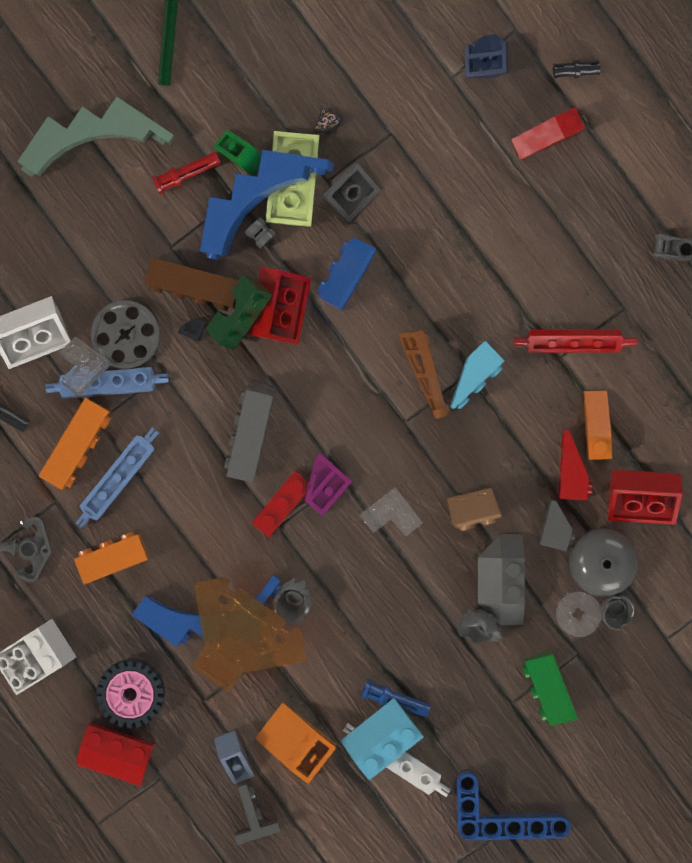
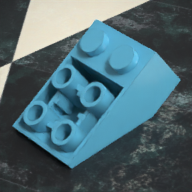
M486 341L466 358L450 404L451 409L455 407L461 409L470 400L467 396L472 391L475 394L478 393L486 385L484 380L488 376L494 378L503 369L501 364L504 360Z

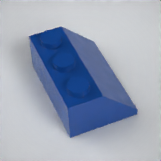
M353 237L350 242L346 240L340 249L343 255L339 261L334 260L328 270L331 273L327 281L323 279L317 289V292L320 293L318 298L342 312L375 256L377 249Z

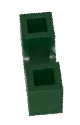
M246 275L241 277L231 292L236 299L234 312L231 315H227L218 311L206 327L207 332L219 345L235 350L272 297L271 293L260 281Z

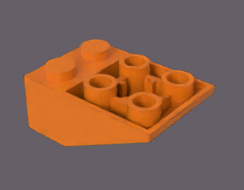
M283 702L255 737L260 744L307 784L310 783L336 749L334 741Z

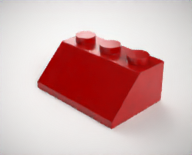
M260 267L258 281L271 293L272 297L249 328L247 335L299 345L311 278L278 269Z
M612 470L609 485L608 521L676 525L683 495L681 474Z
M90 721L80 746L76 765L141 786L155 742Z

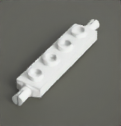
M347 723L343 732L349 734L355 727ZM404 752L386 767L428 795L436 790L447 797L451 790L440 783L441 774L407 752Z

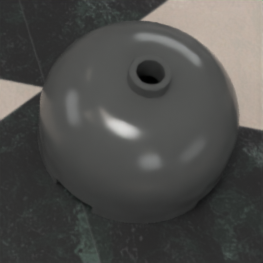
M596 528L585 532L574 542L571 547L568 566L573 580L581 589L594 596L609 597L623 592L633 582L638 570V556L632 542L625 535L608 528ZM605 560H609V568L603 567Z

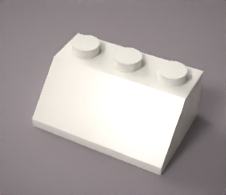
M52 296L0 316V354L8 369L72 345L60 311Z

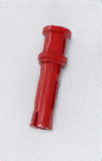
M214 151L178 169L172 167L168 172L157 177L154 175L152 178L159 194L162 195L163 191L174 186L179 187L182 181L221 165Z

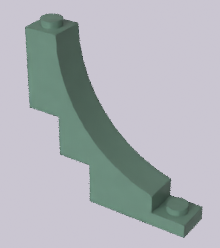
M116 97L102 119L83 106L67 129L50 117H47L17 162L22 165L20 170L30 177L34 174L40 177L47 167L62 154L89 141L105 138H125L145 143L151 133H153L152 138L161 145H164L165 142L171 145L175 140V136Z

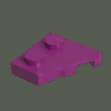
M317 453L304 501L323 516L352 481L322 454Z

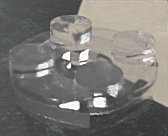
M582 591L570 592L558 601L555 613L559 627L567 634L574 637H585L592 634L598 627L602 619L601 607L598 601L588 593ZM576 608L585 612V615L581 616V620L572 616Z

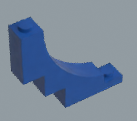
M263 150L258 177L236 174L231 201L209 197L200 252L206 253V258L220 260V256L228 257L238 228L257 204L286 186L309 181L310 170L311 173L325 175V171L333 172L334 163L325 159Z

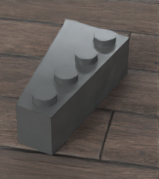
M251 380L246 391L242 390L239 404L243 405L241 413L237 412L234 426H238L236 434L231 435L229 447L233 448L231 456L227 455L224 468L228 469L227 477L254 482L262 452V443L266 436L267 422L273 407L272 400L276 394L277 386Z

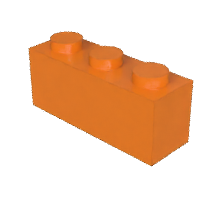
M132 531L122 535V540L113 543L111 539L99 544L101 549L92 552V549L88 548L78 552L79 557L75 558L74 561L83 584L150 559L141 534L134 535Z

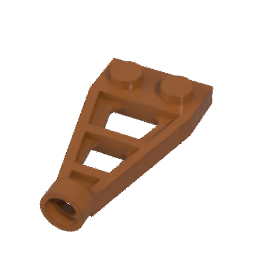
M423 329L405 330L398 333L409 363L432 409L434 418L438 419L451 414L452 411L449 404H445L431 351L428 346L430 341L427 334L423 332ZM417 354H421L425 370L423 369Z

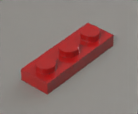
M294 471L254 519L252 524L266 536L270 537L305 495L309 481Z

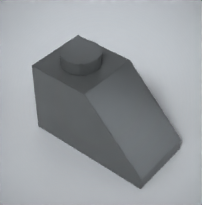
M549 500L538 544L567 552V548H571L573 545L575 534H571L573 529L557 502Z

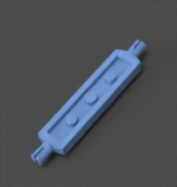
M151 367L60 375L59 383L45 384L46 393L60 392L63 399L154 391L156 383H169L168 373L155 375Z
M151 427L145 437L136 435L82 502L80 508L83 514L75 522L80 528L83 529L90 518L94 520L100 519L155 449L151 442L159 434L156 429Z

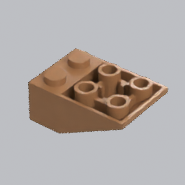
M492 488L446 498L452 525L460 528L461 531L475 528L474 523L481 522L483 525L496 523V518L501 517Z

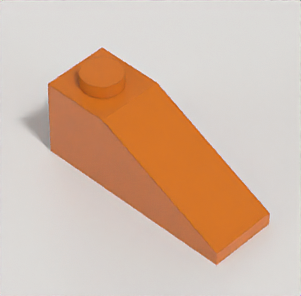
M584 391L586 459H612L607 391Z

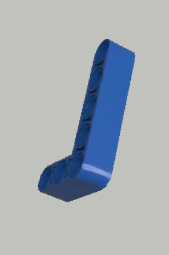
M464 770L458 774L456 780L457 826L459 834L465 840L564 838L569 834L571 829L570 823L563 814L479 815L478 781L475 774L469 770ZM471 777L473 784L470 787L462 786L461 781L463 778ZM465 800L474 802V806L470 810H465L461 807ZM540 821L542 828L539 831L531 830L533 822ZM557 821L565 822V827L562 830L557 831L553 828ZM494 822L497 824V828L493 832H488L485 830L486 824ZM511 822H518L520 824L519 829L514 832L508 830V825ZM465 823L474 824L473 831L469 833L464 832L462 827Z

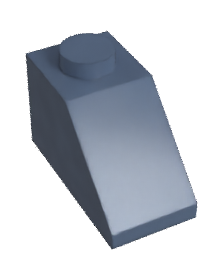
M235 730L214 738L219 760L233 784L254 776L243 745Z

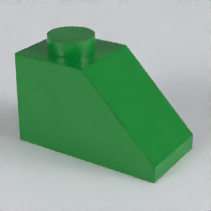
M226 130L213 148L250 176H254L259 171L262 155L252 145L231 131Z

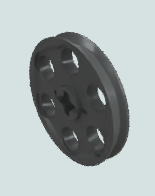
M127 300L117 301L104 307L94 319L91 328V341L95 352L104 362L116 368L132 369L145 364L155 354L160 341V329L155 316L143 305ZM130 307H136L139 311V316L134 320L128 319L126 315ZM112 311L117 316L116 322L107 324L104 321V316L107 312ZM145 324H151L154 327V333L149 337L144 336L141 332ZM121 330H131L129 334L130 340H120L122 336ZM102 333L108 334L110 338L106 346H100L97 342L98 336ZM139 345H143L147 349V354L143 358H137L134 353L135 348ZM116 350H122L125 354V359L120 363L114 362L112 354Z

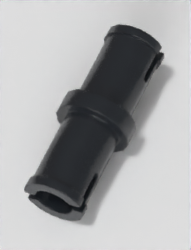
M574 60L573 63L553 64V77L574 76V79H577L580 76L600 75L599 60L589 62Z

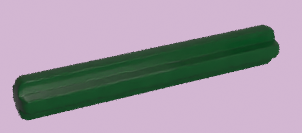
M165 0L158 84L160 86H170L178 0Z

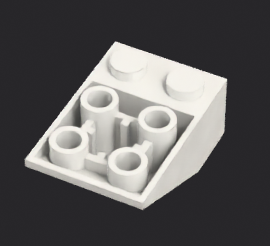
M53 619L0 652V671L15 694L18 695L76 658V655Z

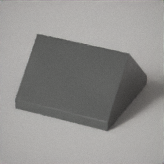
M355 162L324 194V199L350 223L378 194L380 188L361 166Z

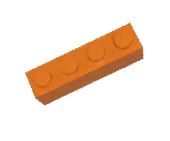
M85 398L40 472L39 477L61 490H65L66 487L71 488L77 478L74 475L78 467L82 469L88 460L86 456L90 448L94 449L100 439L97 435L102 428L105 430L112 419L109 417L111 411L91 399Z

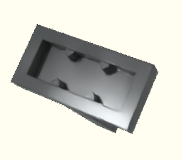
M248 781L239 783L238 790L250 828L235 832L236 845L280 832L281 825L279 819L261 824L260 821L264 819L260 807L256 808L254 799H257L254 787H249Z

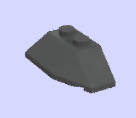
M499 534L478 556V604L488 613L493 614V617L496 618L500 625H523L525 608L523 534Z

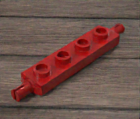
M530 330L527 337H513V347L527 346L529 353H620L623 347H637V337H623L621 330Z

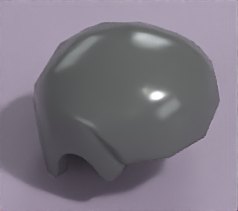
M621 594L607 597L600 607L602 620L610 629L620 631L623 626L631 624L635 613L633 602L628 596Z

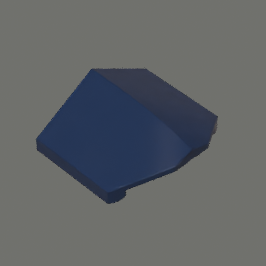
M497 35L483 36L471 45L465 46V78H495L508 73L507 41Z

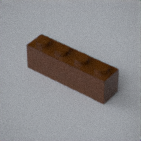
M151 257L144 284L149 286L150 291L162 294V291L166 290L171 292L172 297L184 300V297L188 296L193 298L194 303L206 306V302L215 304L216 309L228 311V308L234 309L236 299L231 292L239 281Z

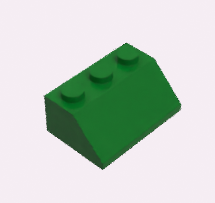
M548 649L523 659L525 665L521 667L526 679L531 678L533 686L530 687L534 700L539 699L542 706L538 708L542 721L547 720L551 726L577 720L578 717L550 650Z

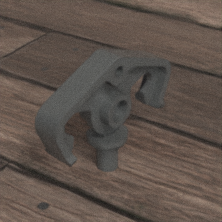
M37 516L20 521L21 526L24 528H29L33 524L37 526L34 538H25L19 544L17 539H14L11 543L0 542V551L10 552L12 556H16V552H18L22 559L32 562L33 572L31 574H27L24 569H18L14 575L29 583L38 579L52 552L44 521Z

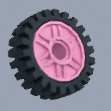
M126 659L115 663L104 672L99 681L96 696L99 709L102 710L105 718H108L111 723H115L119 727L137 728L147 724L159 713L164 702L165 689L161 675L153 666H150L145 661ZM133 688L137 693L136 698L129 699L125 694V690Z

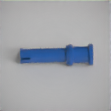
M370 679L366 680L361 694L362 699H372L379 702V705H385L395 698L403 710L418 714L424 718L428 716L431 707L429 703L391 691V688L387 685L383 687L374 684Z

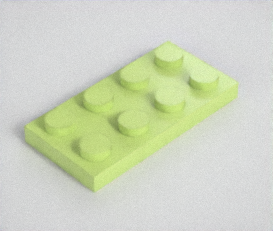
M274 131L272 151L318 158L320 136ZM310 170L309 181L286 186L269 195L266 223L311 227L316 174L311 173Z

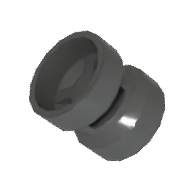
M261 217L245 231L249 238H253L256 241V245L260 249L264 248L277 235L273 229H268L266 222Z

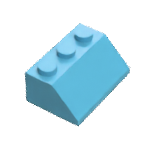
M393 698L340 741L368 780H371L423 738V734L395 698Z

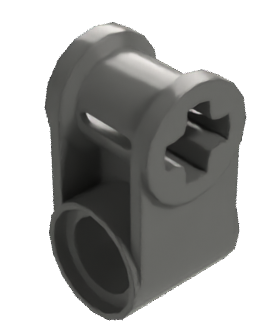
M655 234V251L651 257L677 261H689L692 259V252L690 256H684L680 252V247L684 244L689 245L692 250V240L665 234Z

